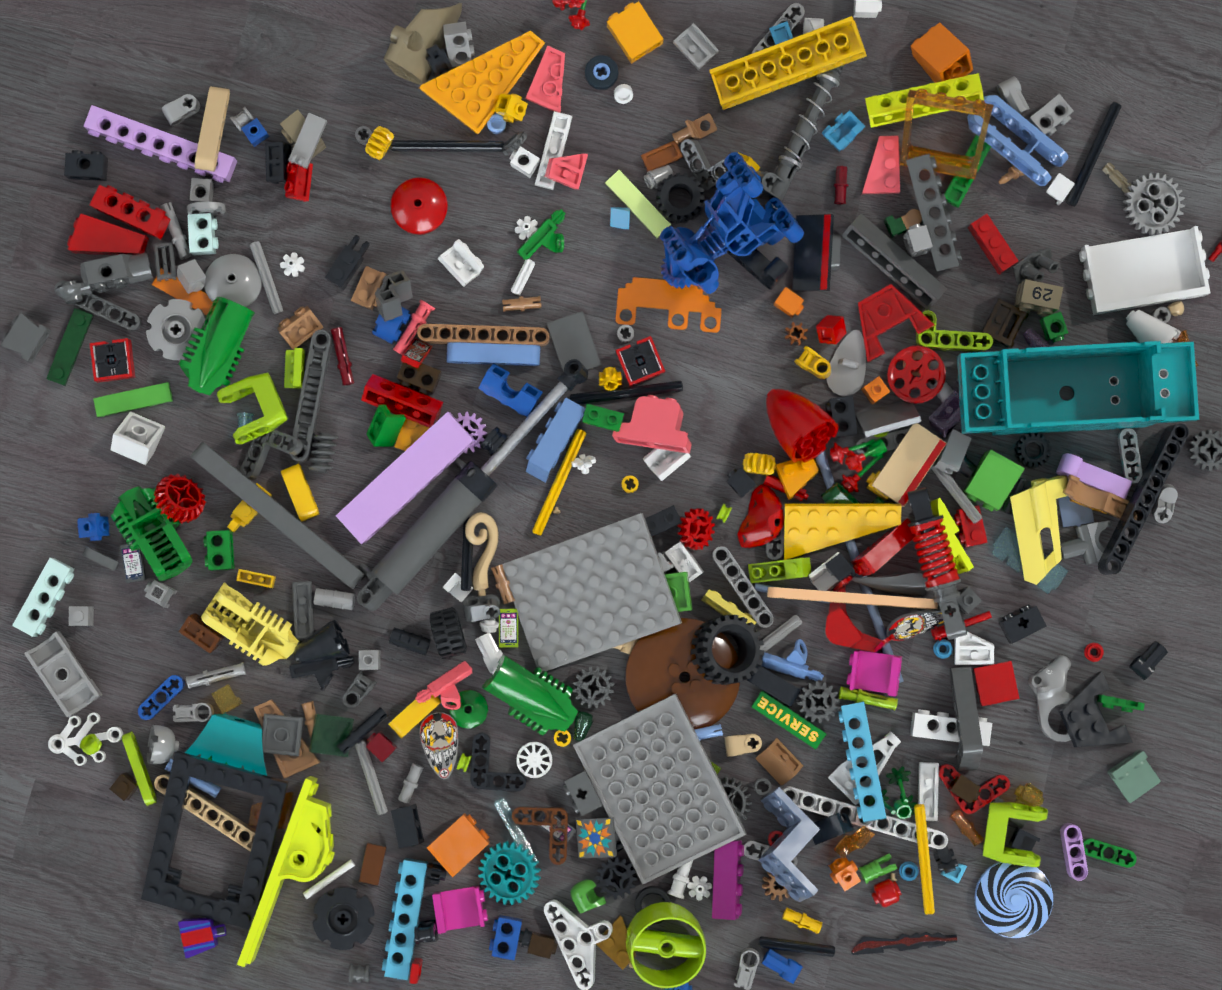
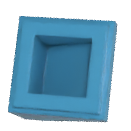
M611 207L610 226L629 229L630 208Z

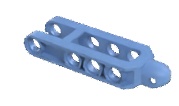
M997 95L984 96V103L962 108L969 114L967 116L969 129L1040 186H1045L1052 176L1040 166L1041 163L1030 155L1033 150L1057 167H1061L1068 160L1067 153ZM989 112L1028 145L1024 150H1021L1011 142L1009 137L1006 138L996 130L997 127L991 126L981 117V114Z

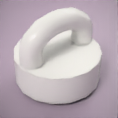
M621 84L615 88L614 97L618 103L625 104L632 100L633 91L631 86Z

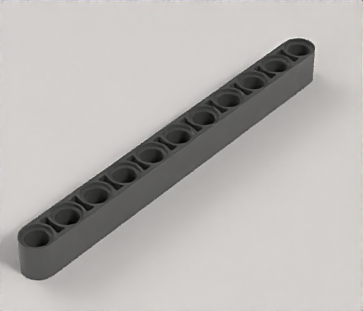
M202 441L190 457L351 589L354 590L364 578L365 574L206 443Z

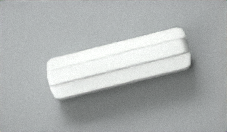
M530 259L525 260L511 288L512 293L516 295L521 294L535 266L534 261Z

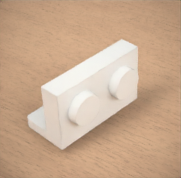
M460 239L455 241L454 245L438 258L463 287L476 278L484 268L481 260L475 257L469 250V247L462 243Z
M654 448L643 460L650 470L663 481L691 456L688 453Z

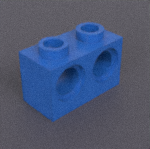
M500 915L498 920H494L493 931H496L495 939L491 938L489 946L492 956L515 960L523 919ZM504 923H510L512 925V931L504 932L502 930V925ZM505 942L508 944L509 949L504 952L500 951L498 944Z

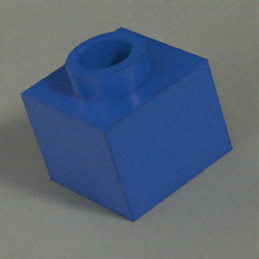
M257 118L241 128L254 147L270 137ZM257 128V132L252 134L251 131Z

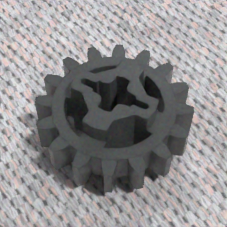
M1211 429L1207 430L1206 433L1201 431L1199 432L1200 436H1193L1195 441L1189 442L1192 446L1191 449L1187 450V452L1192 453L1189 459H1195L1193 465L1200 464V470H1204L1205 467L1207 471H1212V468L1218 470L1219 465L1222 466V436L1219 437V431H1215L1212 434ZM1203 440V445L1198 447L1199 443ZM1206 448L1212 449V453L1207 452ZM1218 454H1221L1219 459L1216 462H1214L1215 457Z
M589 667V672L583 669L582 676L576 675L579 681L573 682L577 686L573 692H578L579 695L576 696V700L581 698V705L586 702L588 703V708L592 704L598 708V703L604 706L605 699L611 700L608 694L614 693L610 689L614 683H609L608 680L612 677L611 675L605 676L606 670L600 673L599 667L595 671ZM593 675L590 681H582L586 676ZM600 676L605 680L607 687L600 684ZM596 678V686L599 687V690H595L591 697V689L588 688V685H592ZM581 688L587 691L588 699L581 693ZM597 694H605L601 699L594 700Z
M815 681V686L808 683L809 688H802L804 694L798 695V697L802 698V701L797 702L798 705H802L799 711L806 712L804 718L811 716V722H814L816 718L819 723H822V718L829 721L828 715L835 716L833 710L839 709V707L835 706V703L840 702V700L834 697L838 693L831 692L833 688L831 685L826 688V682H823L821 686L818 681ZM815 689H823V691L820 694H814L812 692V690ZM812 696L818 699L822 698L821 702L825 708L819 705L815 707L816 702ZM829 696L831 698L830 707L827 705V698ZM806 697L810 699V706L808 707V709L806 707ZM817 710H823L825 712L821 715L814 714Z

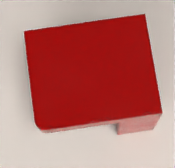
M826 315L816 326L819 343L836 345L844 337L846 327L843 316Z

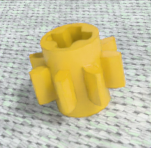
M607 367L603 372H599V385H604L605 390L612 391L618 385H622L621 372H617L615 368Z

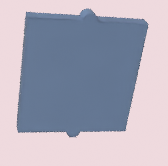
M1068 496L1057 498L1062 527L1074 525L1079 527L1081 524L1094 522L1092 509L1070 502Z

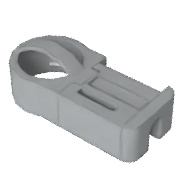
M205 702L192 705H174L173 712H175V715H173V721L206 722L214 714V708L211 704ZM204 705L209 710H198V708ZM198 714H209L206 719H201Z
M746 948L741 952L739 969L736 976L737 981H734V986L739 988L742 986L746 990L751 989L760 960L759 954L755 949ZM748 953L746 963H744L743 956ZM754 953L757 957V961L754 964L750 965L751 957Z

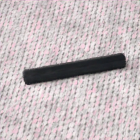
M470 517L463 523L462 591H470L472 584L473 544L468 541L465 534L466 523Z
M763 936L759 938V947L830 957L835 955V947L832 945Z

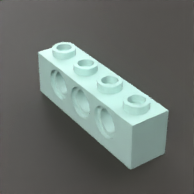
M49 558L12 626L32 637L41 635L46 628L45 622L47 618H51L56 608L54 606L57 600L60 601L65 593L64 587L74 577V568L55 558ZM53 576H56L58 578V584L56 586H53L51 584V579ZM44 593L49 595L47 603H43L41 599ZM35 610H38L40 613L38 620H34L32 617V613Z

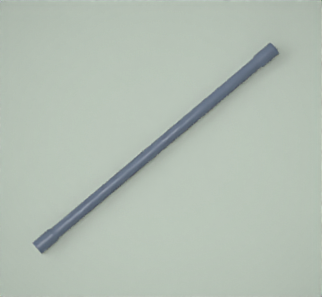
M824 450L815 459L821 470L826 488L829 489L835 482ZM854 539L845 541L851 561L859 555ZM859 584L863 594H873L871 587ZM867 605L878 639H886L887 634L877 605ZM890 642L881 648L883 654L894 655ZM901 672L899 683L904 681Z

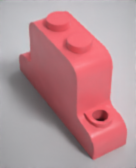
M654 395L639 397L635 402L631 422L621 423L620 431H613L612 434L617 443L690 454L691 450L688 433L680 431L683 411L677 400L673 398L659 399Z

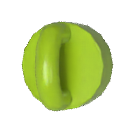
M95 734L85 736L80 742V748L87 755L95 754L102 746L101 741Z

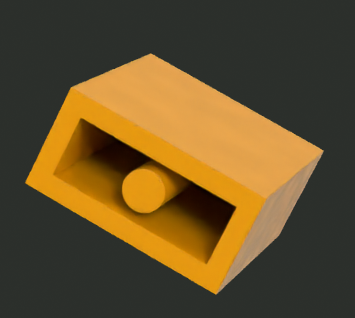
M639 1L635 4L633 2L625 6L624 11L619 14L616 12L608 18L607 28L631 64L663 44V37Z

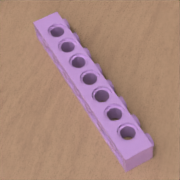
M91 105L84 123L88 134L92 136L106 137L105 140L117 144V141L121 142L125 148L130 150L140 149L144 155L152 157V155L159 156V160L170 163V161L177 163L176 166L188 170V167L192 168L196 174L201 176L211 175L213 180L223 183V181L230 182L237 164V160L234 157L219 152L218 165L215 172L195 169V163L191 162V159L196 155L197 143ZM110 122V128L103 130V125ZM128 129V134L122 137L121 131ZM146 135L145 142L138 143L139 137ZM164 142V147L157 150V143ZM177 148H181L182 153L179 156H174V151Z

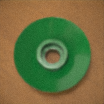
M473 690L459 692L461 707L456 710H450V716L462 728L471 729L479 726L484 722L488 713V705L485 698ZM466 706H470L472 708L471 713L465 712Z

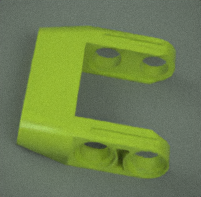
M268 372L249 376L217 392L220 403H232L255 392L264 417L236 430L233 434L236 444H244L267 434L288 420L276 387Z
M1013 802L990 803L983 856L1002 863L1039 867L1041 857L1034 852L1004 847L1008 818L1039 822L1047 819L1048 810L1039 806Z

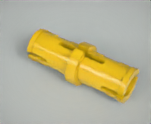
M786 907L782 919L798 925L797 927H803L819 934L823 923L808 917L806 913L801 914Z

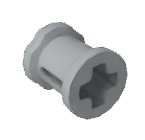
M243 107V110L235 117H230L239 131L250 121L254 120L246 107Z

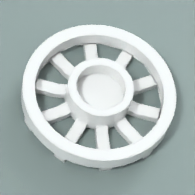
M529 742L523 745L516 757L518 769L529 778L544 776L550 770L553 760L549 748L540 742ZM532 745V753L526 747ZM535 745L541 746L538 753L535 752ZM545 749L547 754L541 756L540 753ZM525 750V752L528 754V757L520 755L521 752ZM549 756V762L542 761L543 758ZM519 758L526 759L527 761L520 764ZM528 764V768L524 771L521 767ZM541 764L548 765V768L544 770ZM531 767L533 768L534 775L528 774ZM537 767L542 771L541 774H536Z

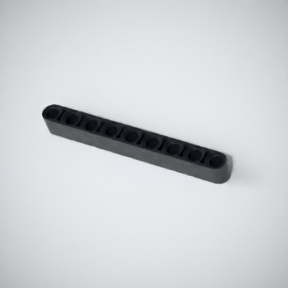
M1174 424L1165 429L1098 562V570L1101 574L1112 575L1121 571L1188 438L1189 429L1185 424ZM1175 429L1178 431V437L1175 434ZM1167 445L1170 447V453L1167 451ZM1159 462L1162 464L1161 470L1158 467ZM1150 479L1154 482L1153 487L1150 484ZM1142 495L1145 497V503L1142 502ZM1134 511H1135L1136 514H1137V519H1136V520H1135L1134 517H1133ZM1126 528L1128 529V532H1129L1128 536L1125 535V529H1126ZM1117 545L1120 547V553L1116 551ZM1109 562H1110L1111 565H1112L1111 570H1109V568H1108V563H1109Z

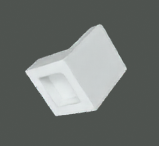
M1060 173L1053 179L1052 184L1046 191L1057 200L1056 204L1058 206L1063 202L1075 184Z
M454 573L443 586L447 592L451 593L460 602L474 589L471 586L470 591H462L461 577L457 573Z

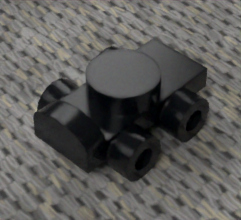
M947 845L943 849H936L937 853L934 854L936 862H941L938 864L939 871H944L945 874L956 871V867L959 865L957 859L952 860V857L955 856L953 849H948Z

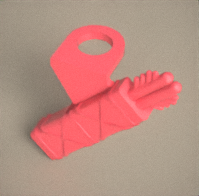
M466 661L461 662V664H458L427 685V690L417 693L415 700L418 703L428 701L431 695L435 698L441 695L443 707L450 710L459 709L461 707V698L455 684L472 674V668ZM446 702H454L456 705H449Z

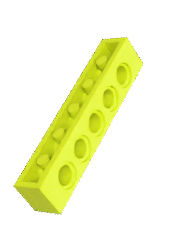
M979 73L878 96L875 95L865 98L872 128L984 103V96Z

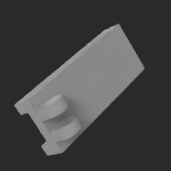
M308 113L288 159L289 162L300 165L305 169L308 168L327 120Z

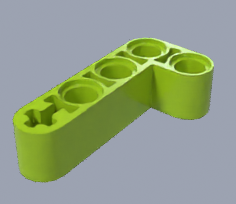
M929 310L922 312L925 316L930 317L931 321L936 325L937 318L935 313ZM936 326L920 335L916 332V344L933 350L985 352L993 344V338L988 333L936 330ZM922 335L929 336V344H925L922 342ZM941 336L948 337V345H943L941 343ZM960 337L967 338V346L960 344ZM982 338L984 342H987V344L983 347L982 343H975L973 345L974 342H978Z

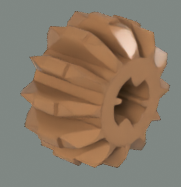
M767 872L770 878H762L765 882H768L762 884V888L767 889L765 895L768 896L772 893L771 900H774L776 895H778L779 901H782L783 894L786 898H789L790 896L784 886L780 889L773 887L775 886V877L770 872Z

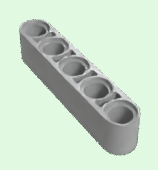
M723 546L717 547L712 553L713 561L749 614L753 617V620L757 622L756 624L759 627L767 628L773 623L772 613L730 551ZM718 550L725 551V560L720 561L716 558ZM729 566H734L737 569V574L734 577L727 574ZM740 582H745L748 585V589L744 593L740 592L737 588ZM753 597L759 602L758 607L755 609L750 608L748 605L749 599ZM763 613L769 616V622L765 625L759 621V617Z

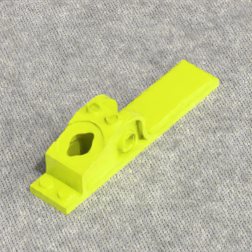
M312 776L305 778L237 963L239 966L245 967L255 960L284 879L308 882L315 879L325 870L327 865L329 866L332 863L335 852L332 851L334 840L330 824V817H332L331 804L311 797L318 790L319 784L316 783L318 778ZM298 854L304 857V862L299 861Z

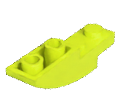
M941 498L932 500L931 508L933 515L944 516L943 522L940 525L943 524L946 527L943 532L948 534L946 539L950 541L948 546L952 548L951 554H953L954 559L951 561L956 563L955 568H957L958 574L970 571L974 566L961 546L960 541L955 536V533L959 531L955 521L952 519Z

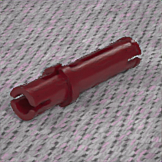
M333 328L330 331L332 333L338 360L337 369L340 370L342 385L354 384L351 370L352 362L349 361L343 328Z

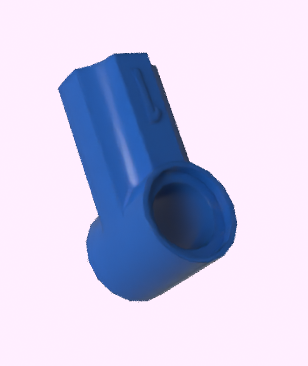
M772 949L766 952L761 962L792 984H794L803 968L798 962L791 958L787 959Z

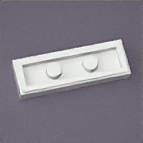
M919 762L918 804H924L926 821H938L939 763Z

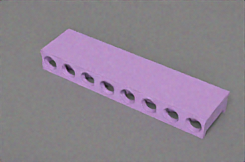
M447 412L346 505L336 517L361 544L366 543L476 440L461 426L451 412Z

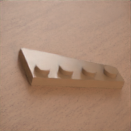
M273 700L254 707L262 729L264 714L284 715ZM302 738L300 756L274 754L284 778L320 763Z

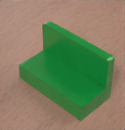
M379 405L366 433L374 447L394 446L406 417L404 415H392L386 405Z

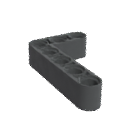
M970 667L950 668V682L959 736L956 767L957 771L978 770L981 761L983 745L972 672Z

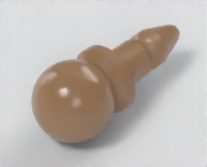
M1013 165L1008 169V173L1001 177L999 184L1007 183L1011 179H1017L1025 174Z

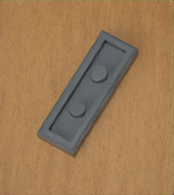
M312 581L292 582L294 636L297 640L307 639L314 634Z

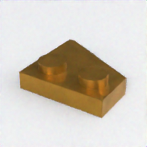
M620 915L612 923L613 933L606 940L596 943V945L623 970L630 963L626 950L627 929L623 917ZM608 928L606 929V931H605L602 935H607V934H608V932H609Z

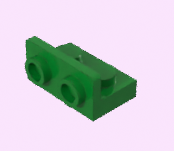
M587 404L582 422L619 432L624 413Z

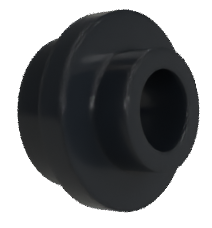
M528 928L520 932L518 942L522 943L521 947L523 948L524 946L529 947L533 931H529Z

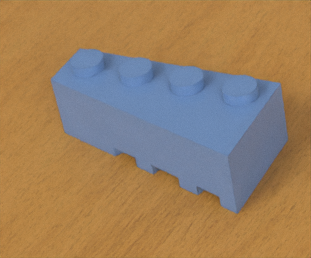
M565 398L563 403H558L554 410L556 412L554 419L549 418L545 426L547 431L545 434L541 433L536 441L538 444L535 450L531 449L526 458L529 460L526 468L527 473L546 483L551 468L554 469L560 453L567 446L569 437L576 430L586 408L568 398Z

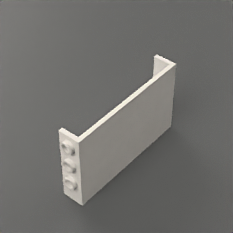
M1198 226L1177 232L1095 246H1083L1079 252L1080 261L1084 263L1083 278L1084 281H1087L1086 295L1088 300L1091 301L1093 315L1203 297L1210 294L1208 283L1210 274L1208 268L1205 267L1206 253L1201 246L1202 233L1198 230Z

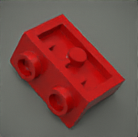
M979 505L974 506V507L978 510V512L981 514L980 506H979ZM963 509L956 510L954 520L960 528L961 533H958L960 544H963L965 548L988 543L983 520L981 519L974 524Z

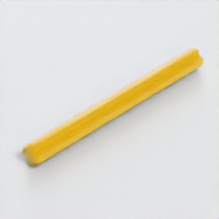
M577 429L533 527L532 532L541 536L571 470V462L575 460L586 436V432L581 429Z
M916 804L914 812L924 913L928 915L934 914L935 909L924 804Z

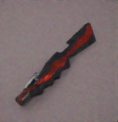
M916 932L912 936L902 933L898 939L863 936L851 953L853 955L884 953L883 949L898 948L899 951L918 949L922 946L932 948L943 946L946 943L957 942V935H943L939 932L919 934Z

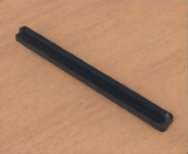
M1113 102L1110 105L1066 201L1070 206L1075 207L1120 112L1122 106L1117 102Z
M392 140L391 150L502 152L504 142Z
M682 381L617 388L612 391L601 390L570 395V400L577 404L680 392L683 391Z

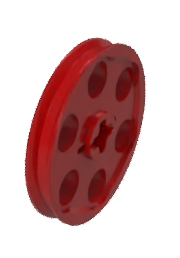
M911 346L901 350L894 356L888 368L887 378L889 386L896 396L905 402L917 404L931 400L941 391L946 379V370L943 361L932 349L924 346ZM916 351L923 353L919 361L913 360V354ZM901 360L905 361V368L897 370L896 363ZM933 360L939 363L936 370H930L928 367L929 363ZM919 371L921 376L914 379L912 373ZM898 379H903L905 382L904 386L900 389L895 388V382ZM931 379H935L938 382L934 389H930L927 386ZM915 388L920 389V396L912 398L910 395L911 391Z

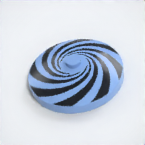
M997 862L985 870L979 878L975 889V906L980 919L989 929L1004 937L1021 938L1035 933L1046 923L1052 911L1053 893L1051 885L1043 872L1037 867Z

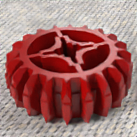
M177 473L174 476L170 474L162 478L156 485L153 502L158 503L156 508L161 509V514H166L167 519L173 518L174 522L179 520L182 524L185 521L189 523L199 517L206 503L204 501L206 495L202 494L203 489L198 488V483L192 482V478L187 479L186 475L180 477Z

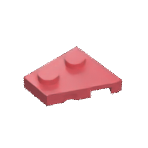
M588 154L549 158L544 177L572 189H579Z

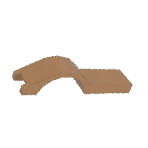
M1068 476L1067 487L1063 490L1065 495L1080 504L1103 511L1118 519L1121 518L1129 503L1128 500L1113 493L1090 487L1082 483L1080 478L1076 476ZM1134 511L1133 517H1134V519L1136 520V519H1137V514H1136V512Z

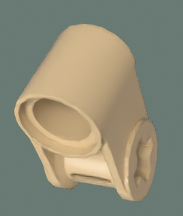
M756 734L724 737L727 757L756 752L762 746L761 738ZM750 738H754L755 741H759V743L755 745V748H752L751 745L747 744L751 741Z

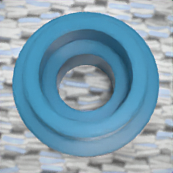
M942 639L935 642L933 652L938 658H948L952 654L953 647L948 640ZM941 645L946 647V651L943 653L939 650Z
M906 861L901 864L899 868L901 878L906 881H912L918 876L919 870L915 863ZM908 867L912 869L910 874L905 873V869Z

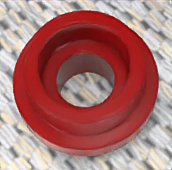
M1089 643L1084 649V655L1087 660L1097 662L1102 659L1104 650L1098 643ZM1093 648L1097 652L1095 656H1092L1090 653Z

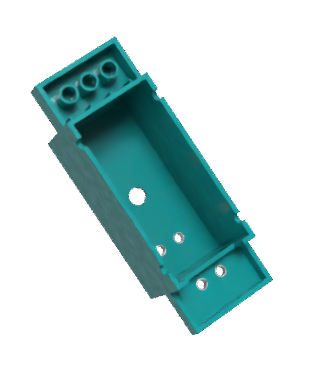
M1147 341L1143 343L1129 342L1037 347L1021 350L1002 349L996 352L960 353L957 356L962 434L992 432V436L1143 428L1155 423L1199 420L1194 342L1161 343V341ZM1160 371L1166 373L1164 378L1160 376ZM1111 378H1114L1116 380L1115 385H1112L1110 383ZM1063 386H1069L1073 389L1074 396L1069 401L1063 400L1059 395V391ZM1162 390H1165L1167 392L1166 397H1163L1161 395ZM1112 397L1117 398L1118 401L1116 404L1112 403Z

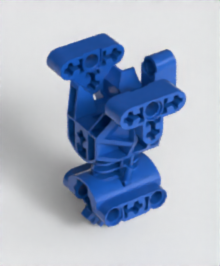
M732 152L725 158L724 164L728 171L717 180V190L714 196L704 202L706 204L705 214L708 218L704 226H701L696 234L688 228L677 227L674 229L672 226L666 227L660 234V239L664 242L665 259L662 260L665 264L661 266L663 269L661 273L664 275L663 278L675 288L680 287L683 289L685 285L688 288L690 285L699 286L705 293L711 294L719 286V272L714 259L726 254L728 250L738 256H749L758 246H763L766 243L774 245L784 237L791 243H796L804 235L801 226L778 198L770 199L766 203L765 209L757 199H751L759 196L764 187L756 170L749 166L737 152Z

